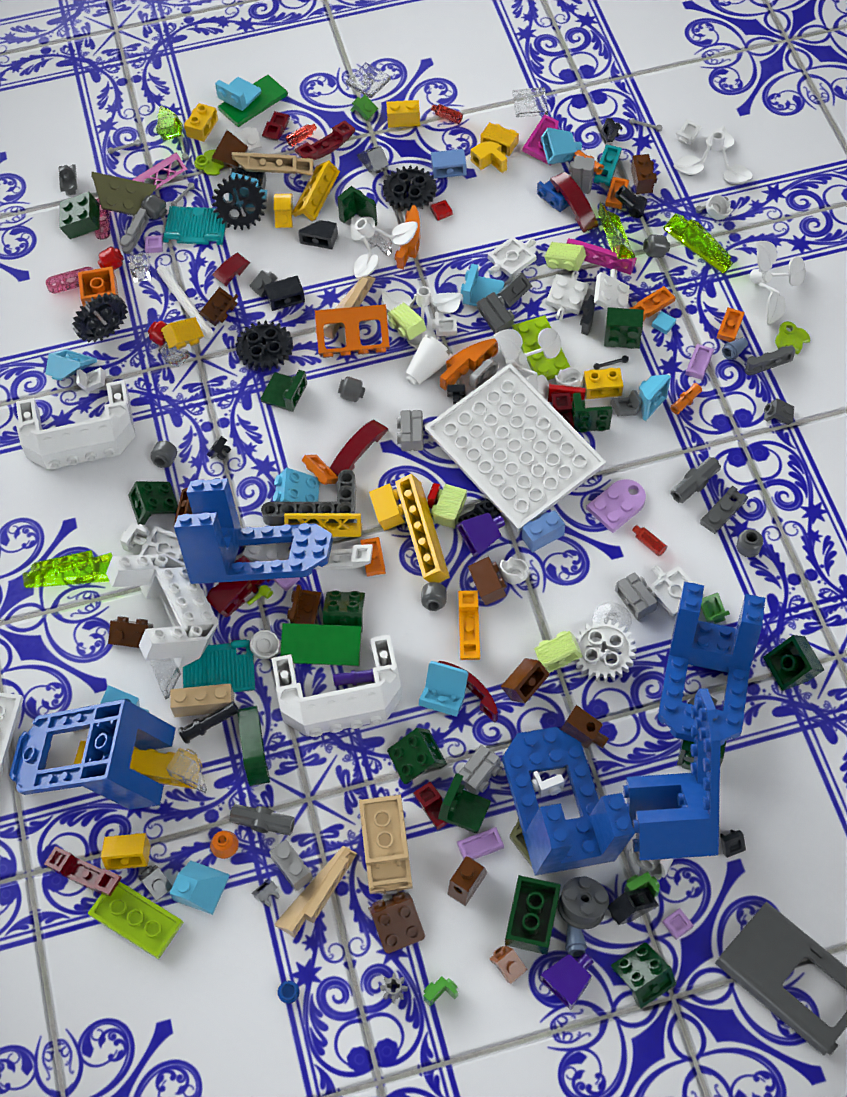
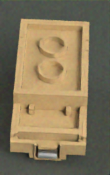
M401 795L359 800L370 894L384 893L389 895L397 894L402 890L413 889Z

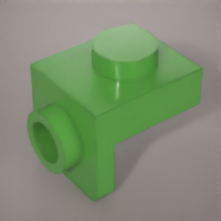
M364 95L361 99L357 97L352 102L353 107L350 111L353 112L356 109L367 121L379 108Z
M718 592L702 598L701 609L706 622L714 621V624L726 620L725 616L730 615L729 610L725 611Z
M646 872L639 877L634 875L629 878L624 889L625 892L648 887L655 898L659 894L660 885L654 876L651 877L649 872Z
M441 976L435 984L431 982L424 989V1001L431 1007L445 991L456 999L458 997V991L456 990L458 987L451 979L448 978L446 980Z

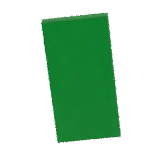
M267 74L253 83V85L261 88V94L243 111L226 102L218 105V110L237 127H240L288 96V91Z
M282 623L280 656L291 654L293 664L359 667L362 627Z

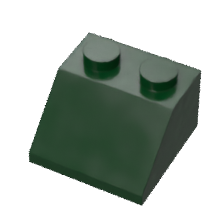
M792 635L763 656L782 691L808 682L824 671L823 666L805 636Z

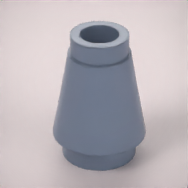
M742 337L726 343L722 348L723 356L728 360L736 359L748 346V341Z
M567 924L565 950L572 957L582 956L586 953L585 950L587 949L582 929Z

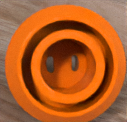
M231 831L216 833L210 842L211 852L221 859L233 856L239 847L238 838Z

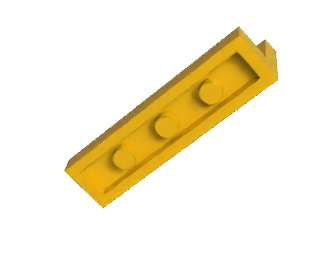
M330 160L316 166L313 176L310 177L292 212L294 217L304 214L310 221L316 220L340 173Z
M284 514V524L288 525L307 523L310 519H316L319 522L316 524L332 533V537H361L362 535L361 514ZM289 519H297L300 523H289ZM329 519H335L338 523H326V522H327ZM348 519H357V523L345 522Z

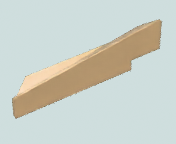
M232 152V159L245 171L299 173L313 176V159L297 158L296 155Z
M369 275L360 278L335 309L360 307L376 278ZM343 323L324 325V336L333 339L340 326L345 328V325Z
M342 846L276 921L275 926L295 938L306 919L314 924L357 853Z

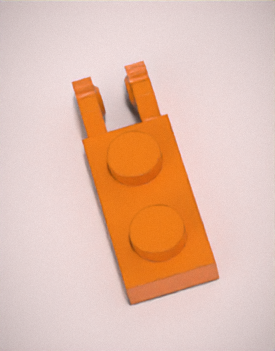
M663 286L637 302L630 309L644 310V321L647 317L649 318L673 303L676 297Z

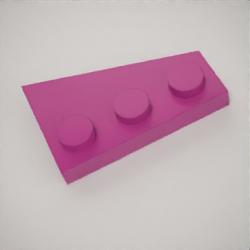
M544 114L523 146L522 152L548 164L541 136L547 128L558 129L559 121Z

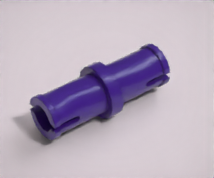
M373 669L365 671L351 670L348 673L333 674L334 686L348 684L356 686L357 683L374 682Z

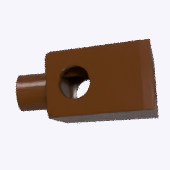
M226 130L212 156V161L231 169L239 168L240 165L232 159V152L247 153L248 146L230 131Z
M578 705L574 707L560 729L580 741L585 748H588L593 742L603 749L609 739L599 732L603 724Z
M466 856L449 882L447 895L466 906L486 876V868Z

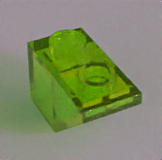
M163 105L159 106L156 125L157 134L164 141L180 137L183 127L180 119L173 111Z

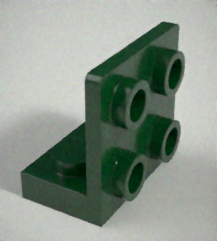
M350 186L337 197L340 221L345 223L357 214L361 218H373L375 226H377L376 203L373 199L368 198L353 186Z
M298 370L296 376L294 375L293 377L274 372L260 398L261 402L293 412L307 386L306 372Z
M573 393L572 418L574 429L581 433L609 430L613 411L612 406L585 408V400H581V393Z
M136 481L128 494L138 525H145L151 514L177 513L178 504L170 482Z
M337 590L327 592L322 611L323 625L361 626L362 633L365 593L359 591L340 592Z
M417 727L387 749L404 784L410 783L430 767L441 769L447 765L428 729Z
M456 773L442 802L438 819L477 834L489 809L491 800L465 791V785L462 784L464 776Z
M644 942L611 965L612 970L631 989L634 1000L640 1009L677 985L671 967L647 942Z

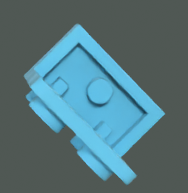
M236 77L229 85L221 80L215 83L217 97L241 111L261 94V88L240 77Z
M471 264L470 270H467L465 274L466 283L462 284L461 287L463 304L477 306V302L493 292L497 295L504 288L505 282L478 276V265Z
M286 467L275 478L274 485H276V491L273 495V501L318 502L320 482L315 476Z
M431 661L428 666L425 689L418 705L457 717L464 702L468 672Z

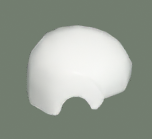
M721 195L711 196L706 203L707 213L716 220L725 219L731 214L733 209L730 208L731 202Z
M568 367L564 370H559L558 376L555 375L558 385L581 387L584 381V375L577 368Z
M510 557L507 561L501 560L499 570L504 581L509 584H519L528 578L529 567L525 561Z
M260 630L252 636L250 650L255 657L261 660H268L273 658L279 651L280 640L275 633L269 630Z

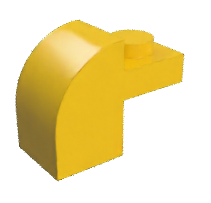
M487 141L470 149L471 162L480 170H483L490 164L501 173L507 170V157L501 153L500 144Z
M274 194L275 228H293V194Z

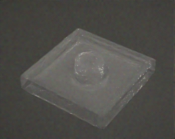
M365 62L346 80V85L371 99L391 80V76Z
M544 87L512 90L516 118L548 115Z

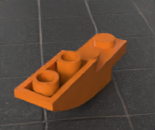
M412 205L405 217V222L418 223L415 235L410 242L401 245L400 250H397L394 259L397 261V268L404 269L409 257L416 258L419 250L421 237L420 218L416 205Z
M496 339L473 344L447 360V370L440 376V387L446 391L447 385H455L457 380L462 375H465L469 369L474 372L484 361L494 357L499 350Z

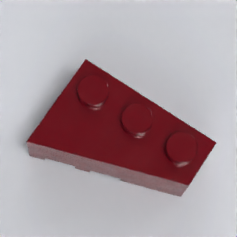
M243 555L241 558L237 559V560L235 561V563H236V562H242V563H244V562H253V561H251L250 559H248L246 556ZM265 580L219 582L209 590L206 599L220 614L229 617L245 603V597L251 592L254 594L258 592L259 589L257 587Z

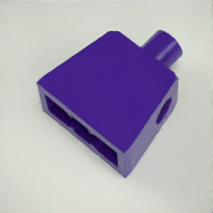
M485 513L464 520L457 524L456 527L471 554L475 557L501 537L499 529L505 526V521L501 516L492 519L489 513Z
M586 953L577 961L568 954L544 971L540 976V981L571 1010L591 981L592 976L587 969L594 962Z

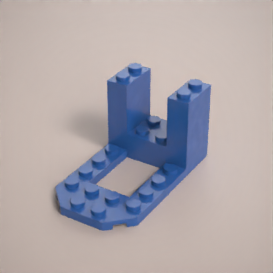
M228 478L190 481L186 493L193 514L178 515L174 530L191 584L307 577L312 574V569L328 564L333 537L332 533L318 524L303 523L298 525L285 524L282 526L241 528ZM292 542L288 560L235 563L239 546Z
M684 581L671 639L657 719L671 729L670 733L675 738L694 742V738L691 736V725H694V719L691 717V706L694 705L682 702L688 665L726 672L728 675L723 711L716 710L717 720H713L714 730L720 733L721 746L731 738L736 739L740 737L742 733L749 672L762 629L766 598L745 594L736 628L703 622L698 619L704 585Z
M708 688L698 689L694 698V706H691V717L694 719V725H691V736L694 738V744H691V755L694 757V762L690 764L691 773L626 777V785H623V796L627 798L626 806L636 833V839H633V851L638 853L640 861L719 856L720 733L714 730L713 720H717V711Z
M123 699L39 715L32 722L34 726L28 732L24 731L18 739L9 776L12 781H15L16 789L19 793L29 795L83 786L127 809L159 806L164 785L129 768L134 746L139 750L145 751L147 749L156 750L172 747L176 728ZM89 729L80 764L45 769L53 735Z
M553 727L517 733L504 753L502 761L534 875L538 876L614 862L635 834L623 793L605 795L599 800L582 743L559 728ZM566 768L580 818L565 820L561 803L539 808L529 774L535 771L542 772Z

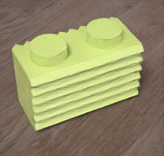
M551 242L544 257L549 268L579 271L586 257V252L583 245Z
M404 302L387 313L390 327L397 329L399 335L402 338L406 337L409 341L427 330L424 319Z
M445 484L443 489H440L438 492L437 505L434 504L432 507L431 515L433 516V522L455 529L467 499V490Z
M570 631L560 632L556 638L550 641L544 640L539 643V646L534 648L538 660L549 674L583 657L576 638Z

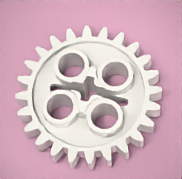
M601 619L598 625L593 621L592 627L585 624L586 630L579 629L580 635H575L583 655L582 658L573 661L575 663L578 662L576 668H582V675L588 672L589 679L596 676L597 682L601 677L604 678L605 682H607L608 677L615 681L616 674L622 678V671L628 673V666H633L631 659H636V654L633 653L636 652V646H634L635 639L631 638V632L625 633L626 627L619 628V622L613 626L610 619L607 624H604L603 619ZM598 637L601 640L598 642H593L591 639ZM613 641L620 642V644L617 646H614L611 643ZM590 655H594L597 657L594 660L587 659V657ZM609 659H615L617 662H615L614 664H609L607 661Z

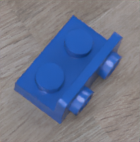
M550 180L545 184L541 181L537 183L538 196L547 201L552 208L561 212L569 206L562 193L557 192Z

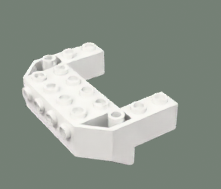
M120 380L106 383L109 404L104 405L106 417L45 430L41 426L40 411L35 399L17 401L19 423H16L20 444L26 457L48 470L120 455L136 436L129 393L125 381Z
M167 554L112 557L106 572L112 587L140 586L146 599L160 598L173 627L145 629L139 644L145 660L174 658L177 667L182 668L199 659L211 642L219 623L218 618L215 617L211 609V604L204 595V590L199 584L190 583L185 564Z
M390 635L370 638L375 668H373L375 683L303 697L301 684L297 683L291 654L271 658L283 722L305 736L318 737L327 732L337 733L346 728L357 729L366 724L377 725L386 721L402 699L401 683Z

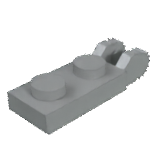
M139 209L138 213L134 215L131 226L127 228L126 235L121 237L120 244L123 246L122 250L125 254L132 252L149 222L146 209Z

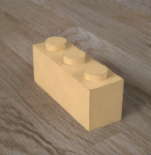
M231 683L170 689V708L174 717L211 714L234 701Z

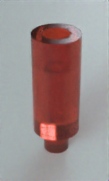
M433 104L431 107V111H434L436 116L456 124H460L463 119V113L444 105Z
M314 123L311 125L306 124L285 137L288 145L292 147L313 135V131L317 127Z
M638 525L634 526L632 531L636 534L635 538L658 557L666 551L668 546L645 527L640 528Z

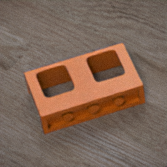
M386 304L315 310L318 353L323 355V358L333 357V354L350 356L351 352H358V355L369 354V351L376 350V353L387 352L386 349H390ZM379 320L382 343L378 345H361L359 323L361 321ZM343 323L345 325L346 346L344 348L327 349L325 347L324 325Z

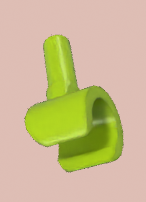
M262 585L258 593L247 601V604L250 606L262 596L269 599L273 594L272 589L267 585Z

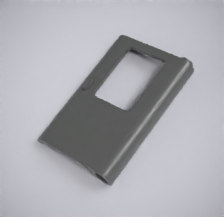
M766 902L720 955L715 964L823 1056L826 1053L831 1055L838 1047L836 1040L847 1027V1011L834 1027H830L783 987V983L802 959L808 958L847 990V967L771 904Z

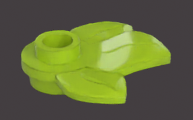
M208 150L203 155L197 156L194 162L196 169L203 170L206 174L212 176L219 175V170L225 166L212 161L215 150Z
M790 321L783 322L780 325L779 334L775 338L778 349L793 345L796 350L795 354L800 353L803 343L810 342L809 334L804 329L796 327Z

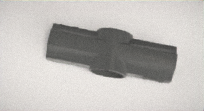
M708 457L696 469H690L684 476V479L671 490L673 499L678 503H684L696 491L700 492L703 490L709 479L721 470L719 461L714 457Z
M234 804L230 811L229 821L230 823L248 826L260 833H268L270 831L290 836L294 829L295 817L275 813L267 807L257 806L252 808Z

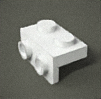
M250 126L242 129L241 132H231L248 146V151L262 148L256 127L252 128Z

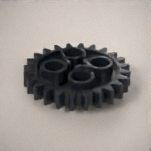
M411 165L408 169L403 166V170L396 168V173L391 171V176L387 175V180H384V185H382L383 197H385L386 202H389L390 206L395 204V209L401 207V211L405 208L410 211L412 205H416L420 209H423V205L429 206V202H433V197H436L437 192L434 176L430 175L429 171L424 173V168L418 170V166L412 169Z
M238 174L235 175V179L229 175V181L223 178L224 185L218 183L217 186L220 190L214 189L217 195L212 196V199L216 200V202L212 203V206L217 207L213 212H219L217 219L223 218L221 224L228 222L227 228L234 225V230L237 229V226H240L242 231L245 225L250 229V223L256 226L255 220L261 221L259 215H265L261 209L267 208L266 205L262 204L267 202V199L262 198L265 192H260L262 186L256 187L257 180L252 183L251 176L246 180L245 174L242 175L241 179ZM233 188H236L239 200L243 201L242 208L246 214L245 217L242 215L240 205L236 204L237 197ZM240 188H247L249 190V194L245 196L240 193ZM224 194H232L233 199L231 201L225 200ZM253 204L255 206V210L251 212L246 209V205ZM236 209L239 212V216H231L230 211Z
M105 293L103 297L98 294L97 299L91 297V302L85 301L86 306H80L81 311H76L78 316L73 317L75 322L72 325L77 336L83 341L87 340L90 342L93 340L96 342L98 338L102 341L104 336L108 338L110 333L115 334L114 330L120 329L119 324H124L123 319L127 318L125 314L128 313L126 310L127 306L117 294L114 296L111 293L108 296ZM94 311H97L102 319L107 323L106 325H104L101 322L98 316L95 315Z
M265 320L264 324L258 321L257 326L251 323V328L245 327L246 332H240L241 337H237V343H235L239 361L242 360L243 365L248 364V369L254 366L255 371L261 368L262 372L265 371V368L271 371L273 366L278 369L279 363L284 365V360H289V355H292V349H294L290 331H287L286 327L281 328L280 323L275 326L274 321L268 324L267 320Z

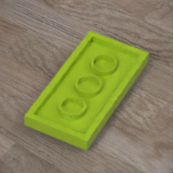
M545 315L512 325V329L519 332L522 337L523 344L521 349L524 354L541 348L538 343V335L541 330L551 328ZM562 348L559 354L551 359H547L543 351L527 356V362L531 370L537 372V375H544L547 380L554 379L555 375L558 376L559 370L570 367Z
M122 882L118 883L111 896L101 894L87 913L93 919L158 960L184 923L175 915Z

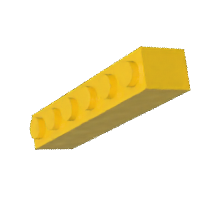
M409 474L395 481L422 576L429 583H440L450 578L422 483L414 475Z
M80 740L74 764L82 762L86 741ZM134 746L129 768L160 784L197 789L203 766L200 759L193 755H186L184 757L178 756L174 752H166L165 754L159 753L154 749L139 750Z

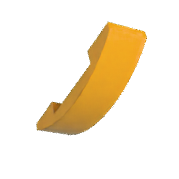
M478 590L458 591L460 660H480Z

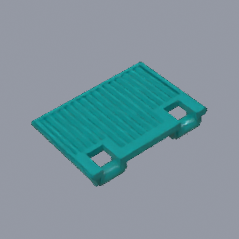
M170 206L163 242L169 243V240L172 239L182 244L209 245V241H216L217 245H223L227 222L221 224L223 218L217 219L219 212H213L216 208Z
M247 639L234 640L226 644L208 645L199 659L183 667V688L231 683L233 692L255 690L254 656L250 650V641ZM246 647V654L237 655L236 648Z

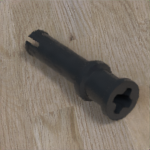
M234 701L208 716L202 719L196 718L193 720V723L186 727L178 728L182 740L188 744L193 738L205 735L206 730L238 714L239 709Z

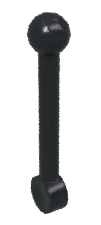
M624 355L621 359L602 364L595 363L593 368L599 370L600 367L620 362L627 363L629 357Z

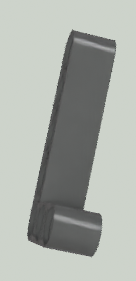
M348 469L339 473L337 502H266L261 507L264 523L268 526L285 525V513L355 514V474ZM289 519V523H300L297 519ZM310 519L307 523L319 522L316 519ZM329 519L326 523L338 522L335 519ZM348 519L345 523H353L355 519Z

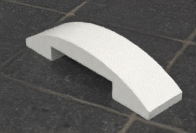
M353 545V549L331 550L328 564L323 567L317 566L314 569L344 570L368 565L371 563L373 545Z

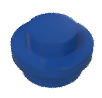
M285 981L279 986L278 997L283 1003L291 1004L299 998L300 989L295 982Z

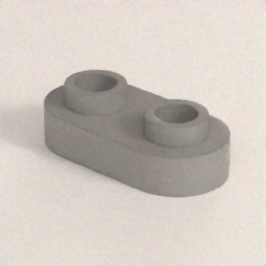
M492 359L484 361L480 367L470 374L469 385L476 389L494 376L498 370V363Z

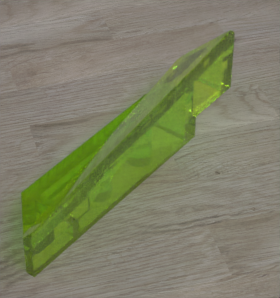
M600 202L598 214L611 250L616 253L618 259L635 258V253L630 247L619 215L606 210Z
M675 213L663 229L721 273H725L732 266L731 255L698 221L692 219L688 221L683 215Z
M92 550L34 562L31 565V571L22 574L24 587L35 588L109 582L106 572L113 554L111 552L94 557Z

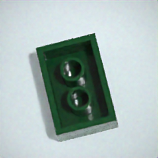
M518 875L505 936L506 946L548 955L561 884Z

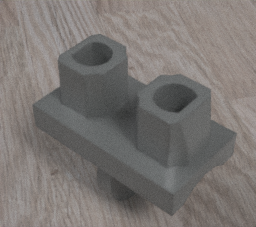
M75 164L59 166L60 191H65L66 195L76 194L77 173Z

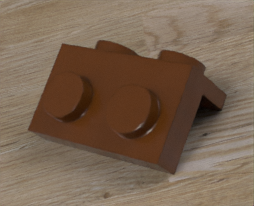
M219 287L199 314L216 327L219 322L223 323L228 317L226 312L228 310L232 311L238 304L236 302L238 295L235 294L232 297Z
M297 584L296 591L293 590L291 596L292 608H289L287 613V619L290 620V623L316 624L322 593L302 590V586Z
M118 616L117 619L110 621L108 644L140 648L139 644L145 629L153 628V624L148 623L146 619H136L135 622L129 621V617Z

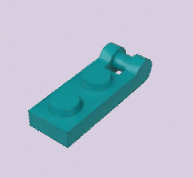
M605 145L599 162L604 166V169H602L603 172L600 175L595 174L594 183L599 184L600 182L605 183L606 186L611 185L622 152L621 147Z

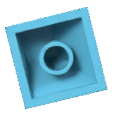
M67 349L49 353L45 374L52 376L54 380H63V378L76 374L77 370H83L96 363L97 358Z
M670 375L650 376L647 381L644 380L639 386L643 420L647 421L667 398L671 379Z
M190 861L178 873L170 895L176 902L213 915L230 875Z

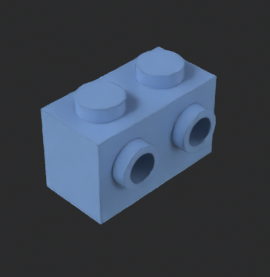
M464 149L431 152V166L434 179L466 175Z
M555 510L550 513L546 512L539 519L529 521L522 527V539L533 553L564 536L565 523Z

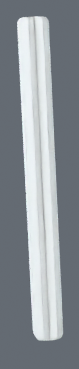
M164 265L158 267L157 273L190 318L196 317L206 339L213 337V330L199 314V311Z

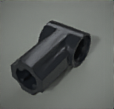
M624 185L621 186L614 197L629 209L628 213L631 217L641 218L647 205V199L640 195L636 196Z

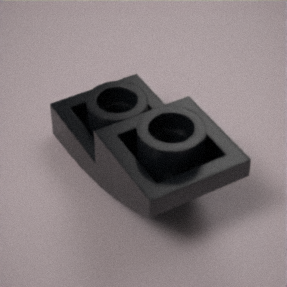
M590 295L587 301L584 300L581 310H583L580 321L582 326L581 333L587 336L591 330L594 317L595 303L593 295Z
M485 499L475 504L473 510L459 516L458 522L460 523L485 513H489L492 519H494L501 512L489 499Z

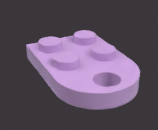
M628 479L619 480L586 505V510L609 531L614 533L643 508L646 494L639 483ZM635 489L638 491V494L632 495L628 491Z

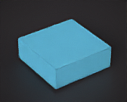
M661 311L651 326L667 334L676 324L677 319Z

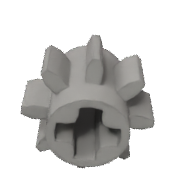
M393 973L392 978L384 977L385 985L380 986L381 991H386L383 995L384 1000L389 997L392 999L393 1004H395L398 998L404 1000L402 993L403 991H408L407 986H402L405 981L404 977L398 979L395 973ZM392 985H397L396 991L391 992Z

